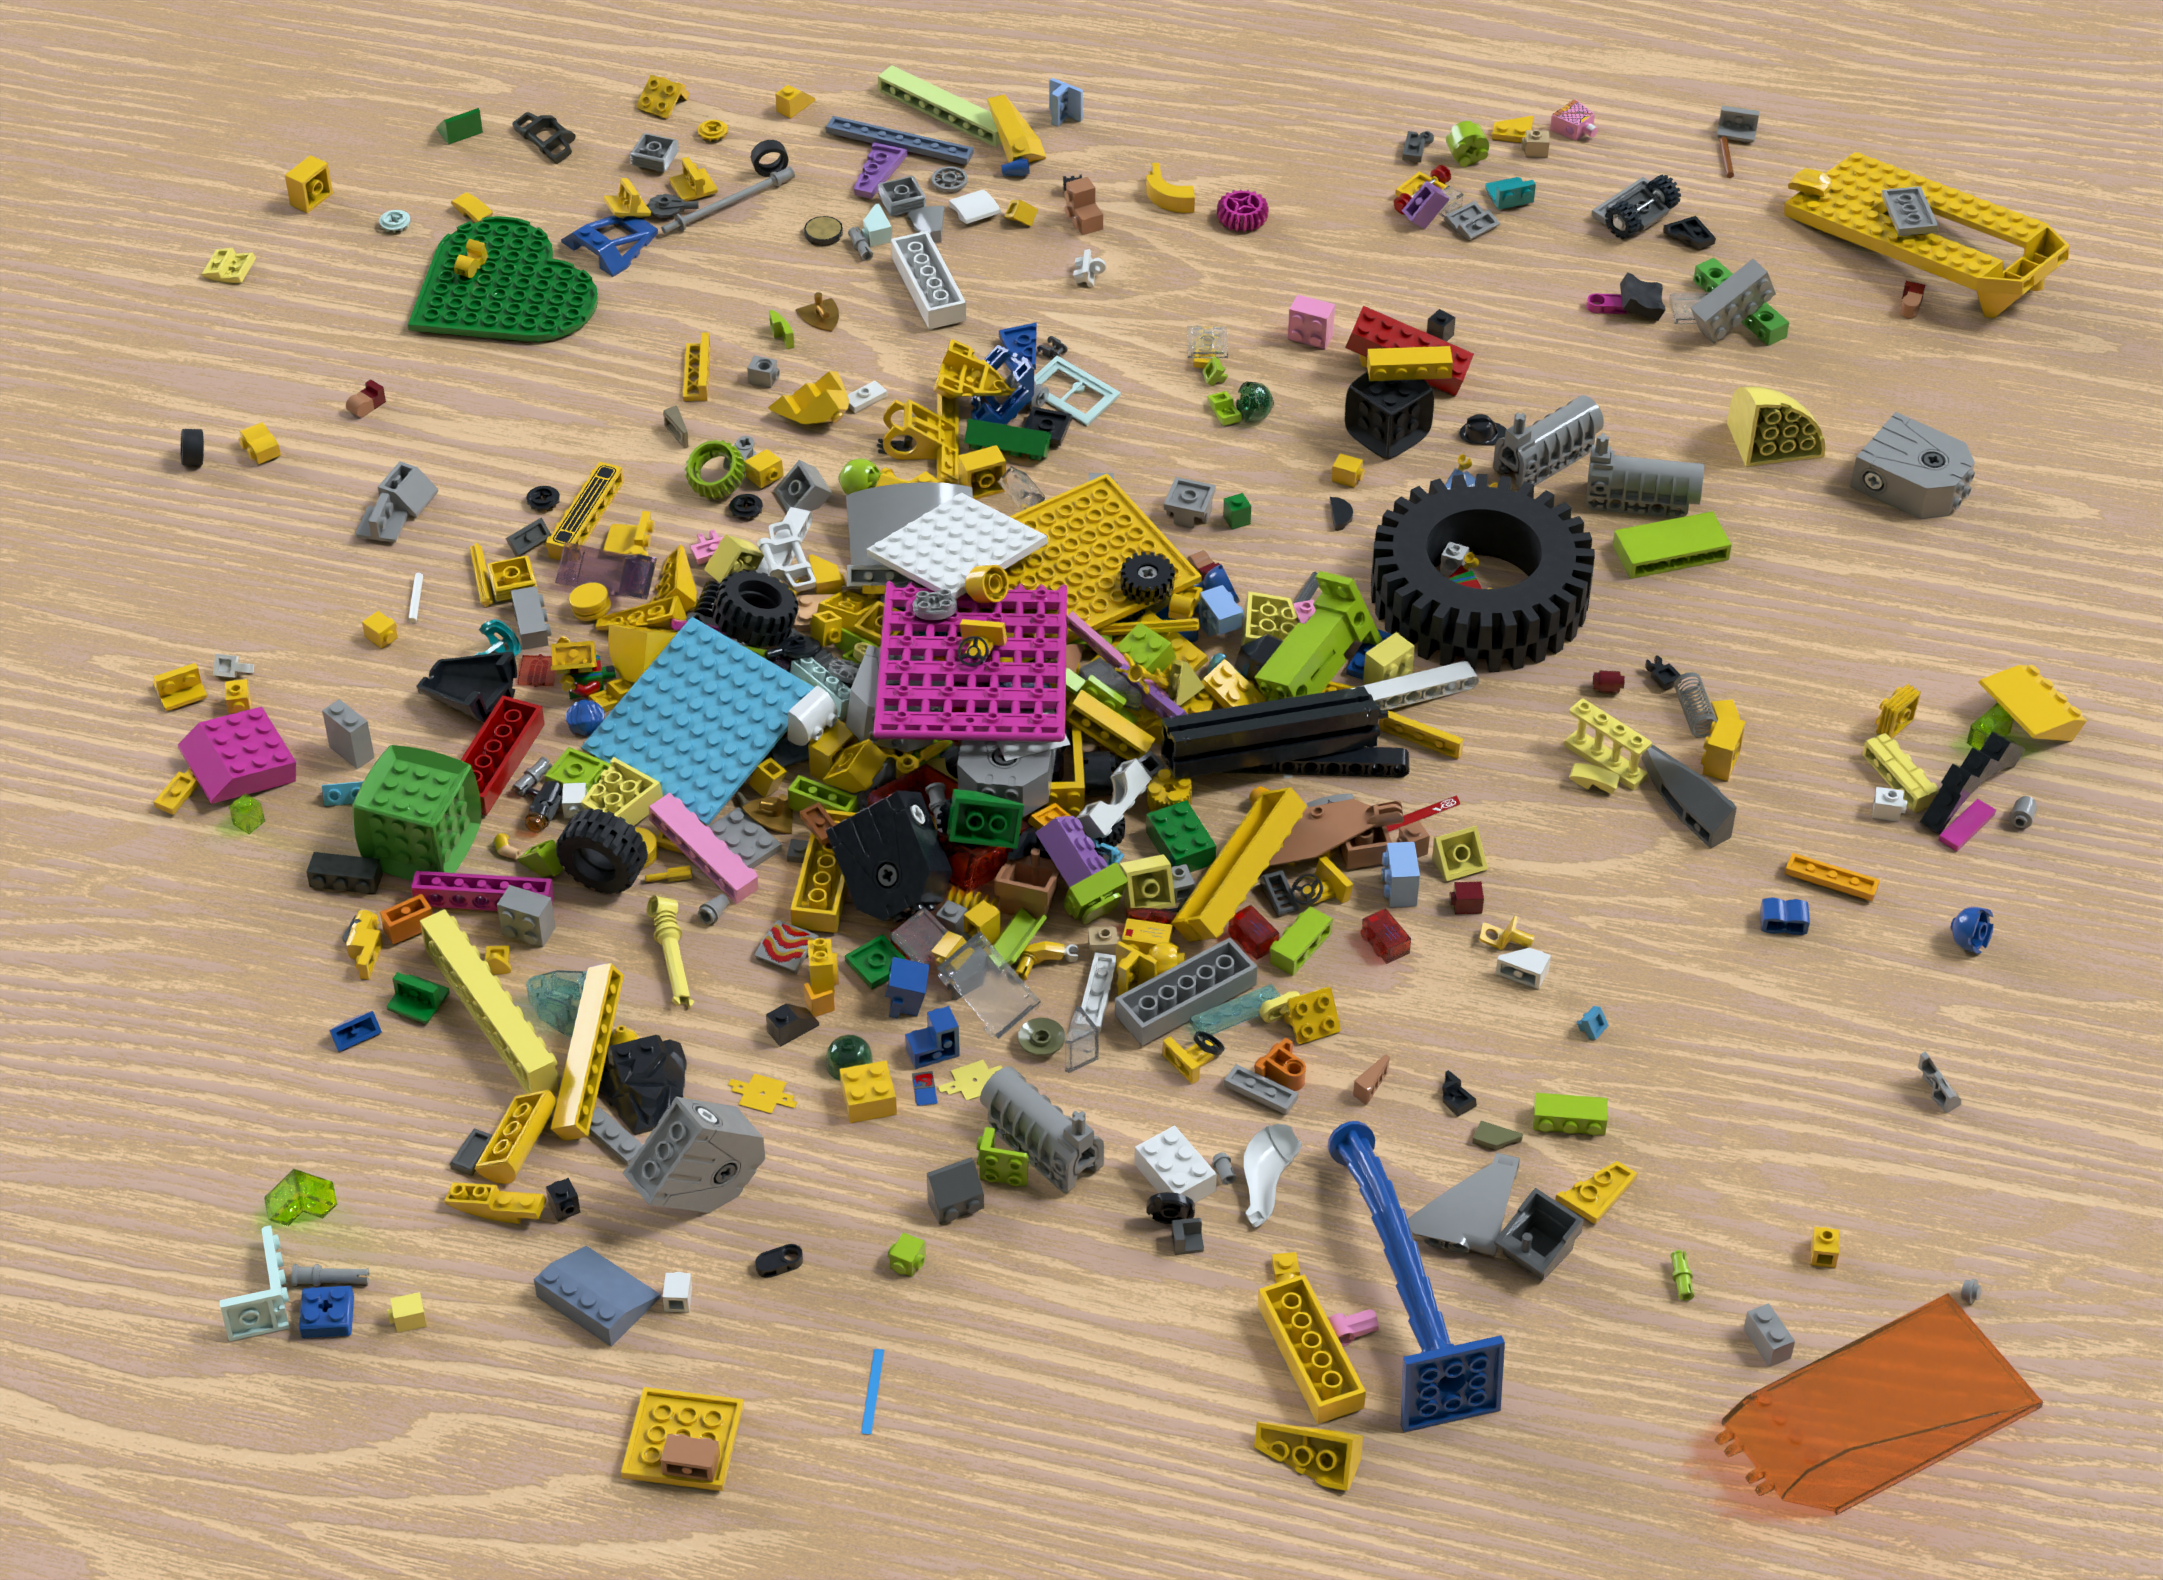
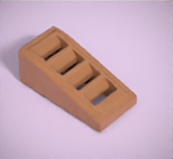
M1387 1054L1354 1080L1353 1096L1365 1105L1371 1100L1388 1073L1390 1057Z

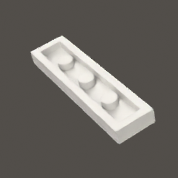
M1095 952L1077 1021V1029L1094 1032L1101 1031L1116 971V955Z

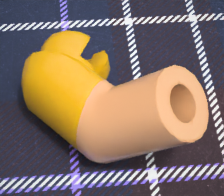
M497 834L494 838L497 853L517 860L520 857L521 850L509 845V836L507 834Z

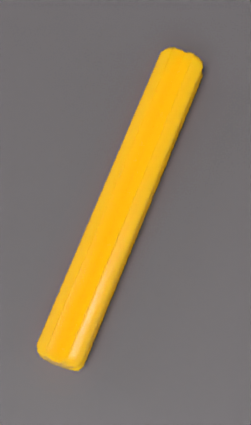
M474 543V545L470 546V554L480 602L485 607H488L490 604H493V597L483 549L478 543Z

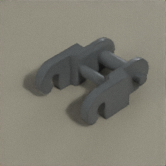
M1053 336L1047 338L1048 343L1052 342V348L1043 345L1037 347L1038 352L1042 351V354L1048 358L1060 357L1062 352L1066 353L1068 351L1067 346Z

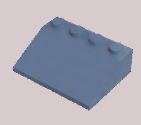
M584 1246L550 1263L534 1279L536 1296L611 1347L661 1298V1294L588 1246Z

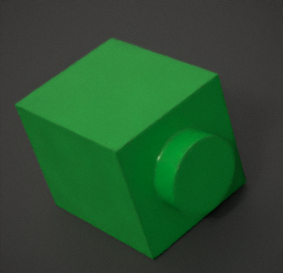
M1243 493L1224 498L1223 517L1232 530L1251 524L1252 506Z

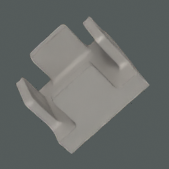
M1175 477L1164 502L1166 515H1171L1173 512V523L1188 528L1194 527L1195 517L1203 518L1202 522L1207 523L1212 512V500L1216 485Z

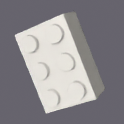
M1175 1125L1135 1147L1134 1165L1158 1193H1179L1189 1197L1196 1203L1216 1192L1217 1173Z

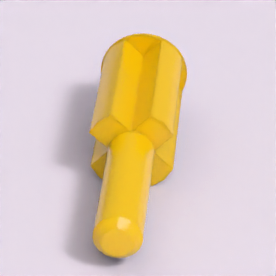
M690 865L667 868V872L645 875V881L668 879L669 882L692 879V869Z

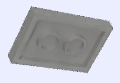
M740 807L708 826L719 840H723L727 844L728 849L741 857L743 863L748 868H755L782 850V844L756 821L751 819Z

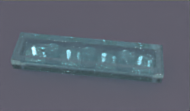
M1269 984L1190 1017V1024L1196 1032L1203 1031L1213 1035L1259 1016V1010L1265 1001L1275 999L1281 995L1272 984Z

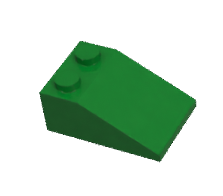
M953 789L947 828L948 839L951 842L1017 849L1024 804L977 791Z

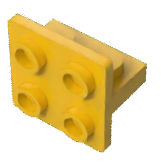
M689 156L681 158L683 174L669 178L670 184L679 198L684 199V202L718 192V188L705 168L698 169L696 163H692Z
M620 178L618 195H604L603 197L604 202L616 217L634 216L643 218L644 216H651V211L628 178Z
M196 662L153 676L154 688L166 711L207 698Z
M1120 941L1116 944L1115 971L1118 975V996L1157 976V960Z
M1331 987L1321 988L1287 999L1289 1012L1283 1013L1285 1023L1293 1026L1298 1044L1341 1031Z

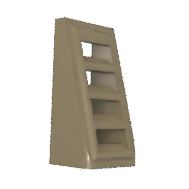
M673 406L663 410L664 426L683 448H688V432L679 408Z

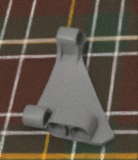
M1496 1153L1492 1164L1458 1183L1409 1217L1407 1220L1412 1234L1424 1237V1242L1432 1247L1458 1253H1467L1469 1250H1473L1474 1252L1496 1256L1498 1246L1494 1244V1241L1501 1231L1512 1184L1517 1176L1520 1158Z

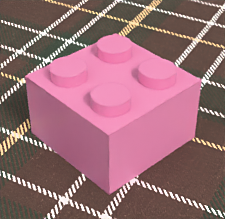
M1297 295L1289 309L1288 340L1326 349L1334 332L1335 304Z

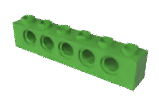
M1711 258L1695 266L1693 281L1709 294L1733 275V273L1718 260ZM1764 303L1755 313L1750 314L1741 322L1768 346L1787 338L1789 321L1768 303Z

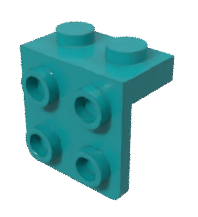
M1514 177L1485 184V189L1498 210L1534 202L1536 188L1534 180L1522 181L1520 177Z

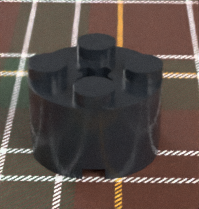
M1110 751L1083 752V758H1088V760H1083L1085 789H1089V791H1085V797L1112 796L1114 789L1110 776L1111 770H1116L1114 754H1110Z

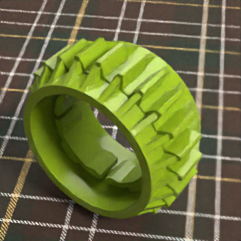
M724 440L707 441L696 447L689 455V459L686 461L685 477L690 487L701 497L705 496L707 499L723 498L736 491L739 485L742 484V479L745 478L743 474L746 471L744 467L746 463L737 447L732 446L730 442L725 443ZM720 456L726 457L730 461V470L722 479L710 483L702 480L700 470L706 462Z

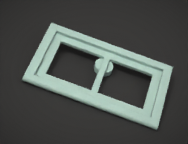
M1059 356L1054 357L1034 376L1036 385H1042L1057 370H1060L1079 381L1075 382L1072 386L1073 388L1061 399L1049 393L1046 402L1064 413L1072 414V418L1086 426L1093 422L1121 396V392ZM1085 385L1104 396L1086 414L1064 402L1074 392L1082 393L1085 390Z

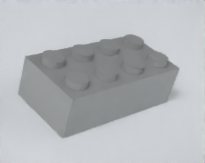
M1752 259L1692 306L1691 311L1699 330L1710 341L1715 343L1734 327L1738 326L1750 314L1755 313L1764 303L1770 301L1776 293L1768 272Z

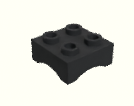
M1626 273L1620 282L1623 310L1644 316L1647 319L1659 321L1666 310L1662 302L1663 285L1658 282H1644L1637 279L1633 274Z

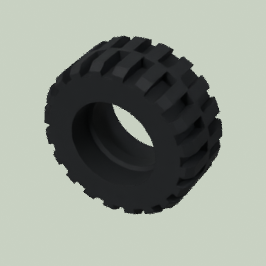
M742 570L738 573H731L722 580L713 603L712 614L719 629L722 632L725 631L728 637L737 639V642H744L752 647L755 645L759 647L769 645L772 647L782 643L784 639L789 637L799 610V604L792 589L789 590L788 585L784 582L781 583L778 578L770 577L767 573L763 572L761 574L753 570L750 572Z
M586 809L572 816L556 843L557 857H559L561 866L565 867L566 873L568 875L571 874L575 881L584 884V887L588 889L593 888L596 892L600 893L604 891L606 894L620 893L629 889L648 858L646 843L642 841V835L635 831V827L632 824L626 823L624 818L617 817L609 811L607 813L603 812L602 809H595L594 811L593 809Z

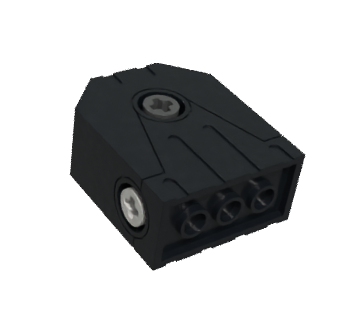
M896 791L870 807L825 830L831 846L834 847L832 849L856 909L882 921H893V923L904 921L905 923H910L918 919L917 915L922 912L923 914L932 912L936 909L935 905L943 902L952 875V868L929 811L926 810L927 806L921 792Z

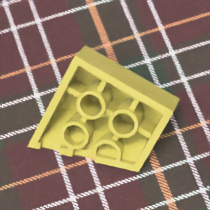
M1248 591L1243 610L1241 646L1266 634L1284 641L1298 623V616L1291 598Z
M613 757L608 770L602 772L600 781L591 787L581 801V804L585 810L593 809L594 811L595 809H602L606 813L608 811L612 812L615 816L624 818L626 823L635 826L649 815V806L661 799L663 793L659 781Z

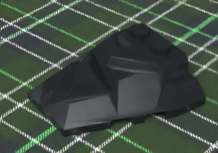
M652 1035L608 1047L598 1092L601 1091L606 1097V1102L610 1106L613 1105L619 1117L634 1135L652 1131L659 1124L658 1122L666 1110L670 1108L673 1100L676 1097L684 1098L683 1090L685 1088L687 1060L681 1043L671 1039L662 1041L659 1035Z

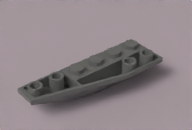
M1652 744L1642 754L1641 758L1652 782L1670 809L1710 849L1730 839L1737 809L1735 804L1706 778Z

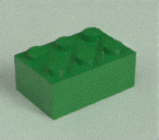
M1187 800L1146 814V833L1159 854H1164L1171 863V867L1186 864L1191 873L1208 867L1215 861L1217 846Z

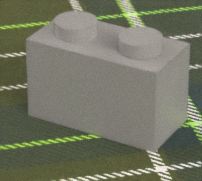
M1768 1303L1747 1311L1744 1331L1768 1366L1771 1367L1791 1359L1795 1340L1771 1305Z

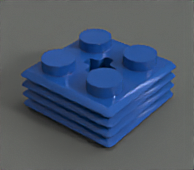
M352 1286L302 1289L299 1320L302 1338L350 1336L352 1334L354 1308Z

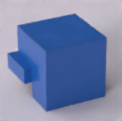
M893 957L889 967V984L885 993V997L891 998L889 1017L898 1019L900 1013L918 1016L926 994L929 965Z

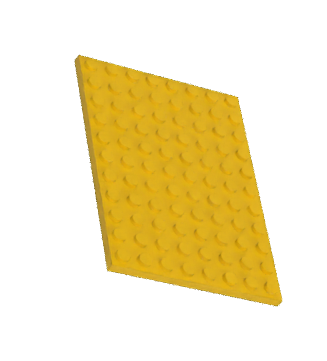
M1108 473L1009 516L1046 535L1048 543L1004 569L1009 580L1008 590H1014L1019 583L1026 590H1035L1040 584H1043L1047 590H1057L1062 584H1065L1067 586V616L1073 611L1094 631L1153 604V602H1149V605H1145V602L1142 601L1140 604H1137L1135 599L1130 601L1128 595L1124 596L1123 590L1120 588L1123 562L1126 563V558L1130 557L1132 559V554L1137 553L1139 556L1141 552L1146 551V555H1150V552H1155V556L1161 554L1163 559L1168 558L1170 560V564H1173L1175 570L1174 590L1171 596L1174 593L1176 594L1200 583L1202 580L1200 573ZM958 608V612L971 613V608ZM980 608V613H993V608ZM1002 609V610H1001V613H1014V612H1015V609ZM1023 609V614H1036V609ZM1046 609L1045 614H1058V610ZM1068 627L1066 644L1080 638ZM1006 633V637L1014 638V633ZM1023 633L1022 638H1036V633ZM1045 633L1044 638L1058 639V634ZM1000 657L999 662H1013V657ZM1022 658V663H1026L1035 658Z

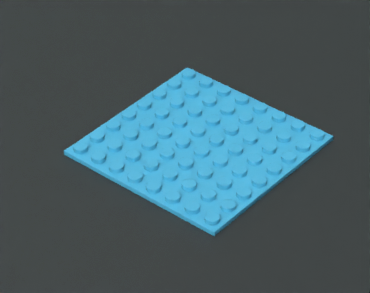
M691 617L581 748L594 757L608 763L615 757L659 781L663 797L671 793L675 798H679L690 812H694L699 821L709 825L788 730V711L815 687Z

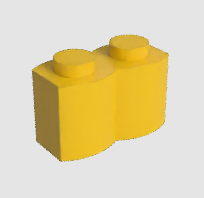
M263 422L239 431L241 436L238 438L242 449H247V454L251 461L255 460L257 464H261L281 455L277 440Z

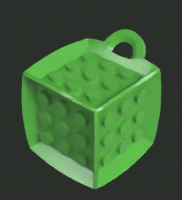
M390 745L367 774L352 806L354 835L361 857L380 859L384 873L412 881L415 871L455 873L470 850L481 825L480 794L471 765L430 750Z

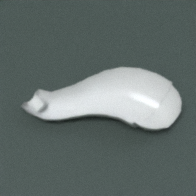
M1286 1124L1267 1125L1253 1137L1244 1153V1172L1250 1194V1206L1245 1214L1253 1228L1262 1225L1272 1215L1279 1177L1284 1169L1293 1163V1159L1301 1149V1141L1294 1135L1292 1127Z

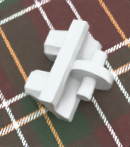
M1090 249L1084 250L1083 257L1075 258L1077 270L1074 271L1073 276L1077 284L1086 282L1088 287L1094 286L1095 274L1103 273L1106 269V263L1100 258L1092 259Z

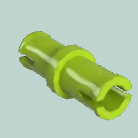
M1676 1250L1670 1254L1674 1269L1672 1277L1677 1284L1678 1298L1688 1301L1695 1297L1691 1282L1693 1275L1688 1267L1686 1252Z

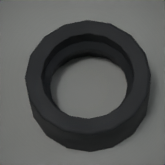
M762 141L751 151L750 158L753 167L761 176L769 177L770 173L779 172L788 166L789 158L784 145L779 141ZM777 152L780 154L779 158L773 163H759L760 159L768 153Z

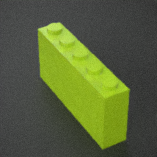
M1713 511L1618 529L1614 531L1613 547L1630 579L1727 561L1730 558L1732 546Z

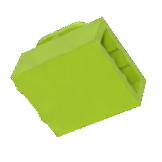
M1115 862L1069 887L1064 899L1066 912L1069 915H1073L1075 920L1083 916L1082 922L1088 924L1116 908L1128 883V879L1118 863Z

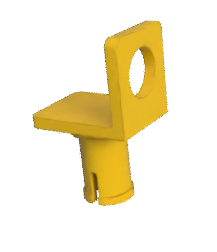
M1514 915L1505 930L1484 922L1481 926L1479 941L1503 950L1510 941L1530 948L1534 935L1516 929L1518 917ZM1486 931L1494 932L1497 939H1489L1486 936Z

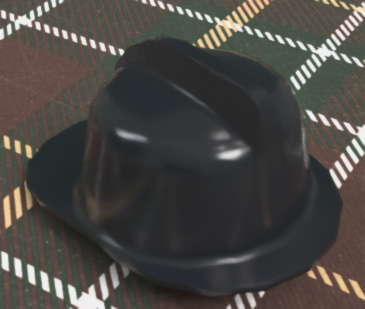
M1475 414L1467 418V423L1460 429V437L1470 444L1495 445L1497 440L1505 437L1506 428L1499 423H1495L1485 414Z

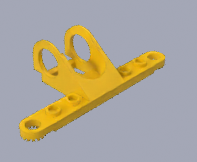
M937 393L936 414L910 399L904 404L895 399L885 410L883 416L885 425L890 429L883 438L885 452L899 460L937 459V480L940 483L957 484L959 480V400L957 398L950 399ZM904 410V427H900L892 422L891 416L896 411ZM898 435H909L916 440L917 444L914 449L901 452L895 450L890 442Z

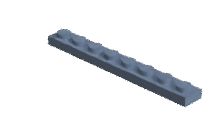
M832 116L826 126V133L852 138L871 144L874 142L903 148L907 152L967 165L974 154L973 147L837 116Z

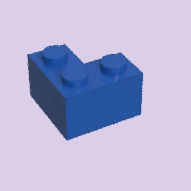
M949 1006L927 1012V1028L905 1034L906 1050L915 1070L960 1056L959 1026Z

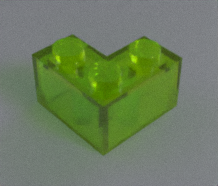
M297 1169L290 1171L264 1197L268 1220L285 1226H289L303 1212L323 1219L338 1205L332 1181Z

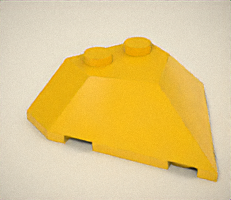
M951 339L940 365L933 392L950 399L968 396H1010L1016 389L1008 387L1005 383L1006 379L984 359L980 361L974 355L975 351L970 346Z

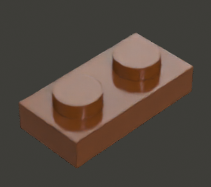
M817 803L799 811L800 818L823 846L830 843L825 830L837 824L823 806Z

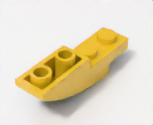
M452 1182L444 1202L450 1207L474 1216L505 1223L520 1224L522 1218L539 1219L546 1203V1198L544 1194L499 1191L497 1185Z

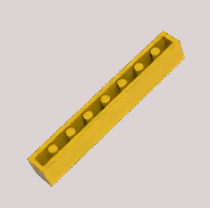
M612 963L589 967L587 970L551 1130L564 1141L588 1137L624 979V975Z

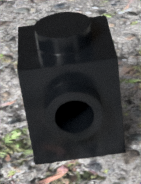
M569 1178L546 1186L548 1204L558 1222L581 1213L578 1194Z

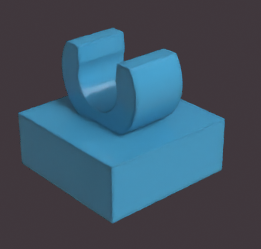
M1593 1006L1588 1013L1583 1014L1584 1017L1580 1021L1576 1022L1579 1030L1585 1031L1588 1039L1596 1040L1609 1026L1601 1007Z

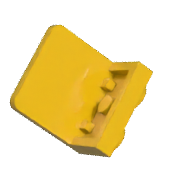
M650 74L636 107L641 111L668 119L678 98L687 100L690 93L685 89L686 86L680 82H672L665 77H657Z
M642 511L638 526L625 524L610 525L603 549L604 554L607 556L623 557L622 553L634 545L641 546L647 552V548L650 547L651 534L654 533L655 521L651 520V511Z
M595 641L551 644V670H556V674L570 673V669L578 668V673L592 672V667H597Z

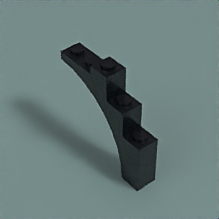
M1992 731L1981 750L1972 747L1961 766L1952 763L1941 781L1942 787L1920 823L1941 834L1966 799L1994 773L2007 767H2015L2026 748Z

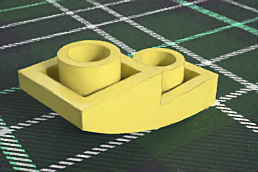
M1575 763L1569 779L1586 789H1589L1594 784L1599 789L1613 794L1617 788L1620 776L1598 766Z

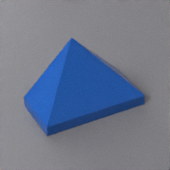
M373 1011L347 1019L329 1030L338 1052L382 1033Z

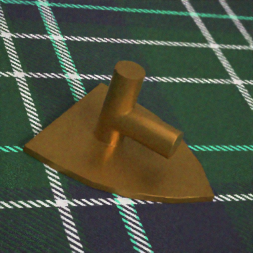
M816 292L814 294L815 303L797 308L796 312L804 322L812 327L832 332L839 320L838 307L832 298L822 300V293Z
M780 794L779 797L759 798L750 801L742 807L743 811L758 824L774 831L792 834L793 809L789 808L788 797L785 794Z

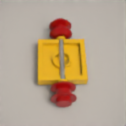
M1438 165L1436 169L1431 171L1430 176L1420 171L1396 189L1395 195L1398 197L1394 199L1395 210L1405 215L1402 212L1403 208L1425 181L1439 187L1446 195L1449 194L1450 187L1445 185V183L1451 180L1450 170L1444 165Z

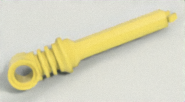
M653 895L647 903L646 911L648 917L653 918L656 930L654 932V940L663 947L673 992L672 1002L676 1006L687 1004L689 1009L694 1000H690L691 997L678 944L682 936V929L677 925L676 921L678 903L674 899Z

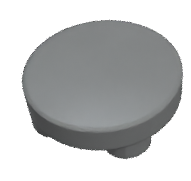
M941 589L938 592L930 593L919 591L916 593V599L913 601L915 615L925 620L945 619L952 616L957 610L956 599L951 596V591L948 589Z

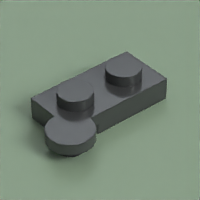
M1408 131L1402 160L1421 163L1425 144L1432 143L1434 135L1429 131L1422 132L1420 135L1417 132Z

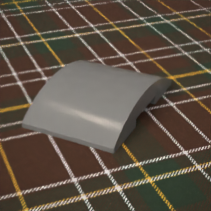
M934 482L902 483L874 487L846 495L851 565H883L868 557L867 548L960 493L973 498L972 487Z

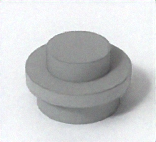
M1977 1279L1964 1281L1961 1298L1967 1300V1303L1973 1304L1975 1300L1980 1298L1982 1288L1981 1285H1978Z

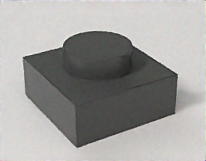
M791 839L787 853V862L803 863L809 841Z

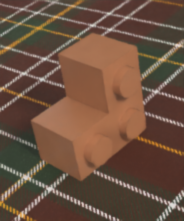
M1088 177L1066 182V191L1064 192L1066 199L1065 214L1068 218L1070 217L1075 229H1078L1082 235L1103 230V213L1095 203L1096 188Z

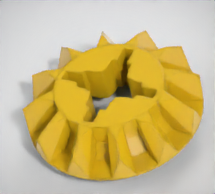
M707 120L698 126V134L703 140L709 139L710 142L712 140L718 141L719 138L724 139L725 135L728 134V126L720 120Z

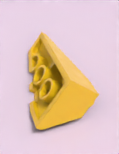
M1003 94L987 98V103L1008 162L1020 158L1028 159L1029 163L1046 159L1041 140L1007 96Z
M680 544L666 557L660 573L663 577L655 587L658 593L656 598H651L650 602L678 595L686 613L691 611L697 604V590L684 546Z
M675 595L604 615L597 619L595 627L596 630L609 631V625L674 630L671 627V620L686 621L687 615L679 596Z
M1257 1422L1254 1448L1279 1462L1282 1461L1295 1468V1471L1316 1480V1483L1324 1487L1345 1491L1350 1489L1361 1462L1363 1435Z

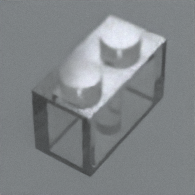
M1011 466L998 481L1020 508L1027 509L1046 499V496L1025 472Z

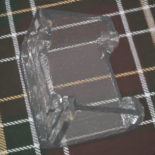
M980 931L937 967L940 971L937 976L946 986L950 983L987 1025L983 1029L992 1039L994 1037L1001 1039L1043 1005Z

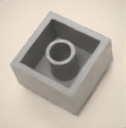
M509 885L497 904L502 935L527 942L530 945L544 947L556 928L551 897Z

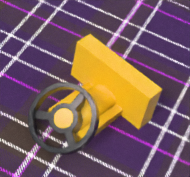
M962 619L960 623L962 642L958 647V657L968 667H977L983 664L994 645L1005 646L1007 642L1005 623ZM966 643H970L965 654L961 655L963 646ZM963 659H980V661L976 663H967L963 661Z
M1325 856L1319 858L1315 876L1306 874L1295 880L1291 888V894L1300 905L1316 904L1332 897H1336L1341 903L1349 901L1354 884ZM1304 879H1315L1313 883L1305 884L1302 887L1297 886ZM1295 890L1301 892L1307 901L1298 900L1295 897Z
M1203 1031L1195 1033L1193 1039L1196 1044L1186 1050L1171 1036L1163 1040L1162 1055L1191 1084L1199 1081L1200 1067L1212 1061L1214 1055H1221L1225 1049L1224 1045L1216 1037Z

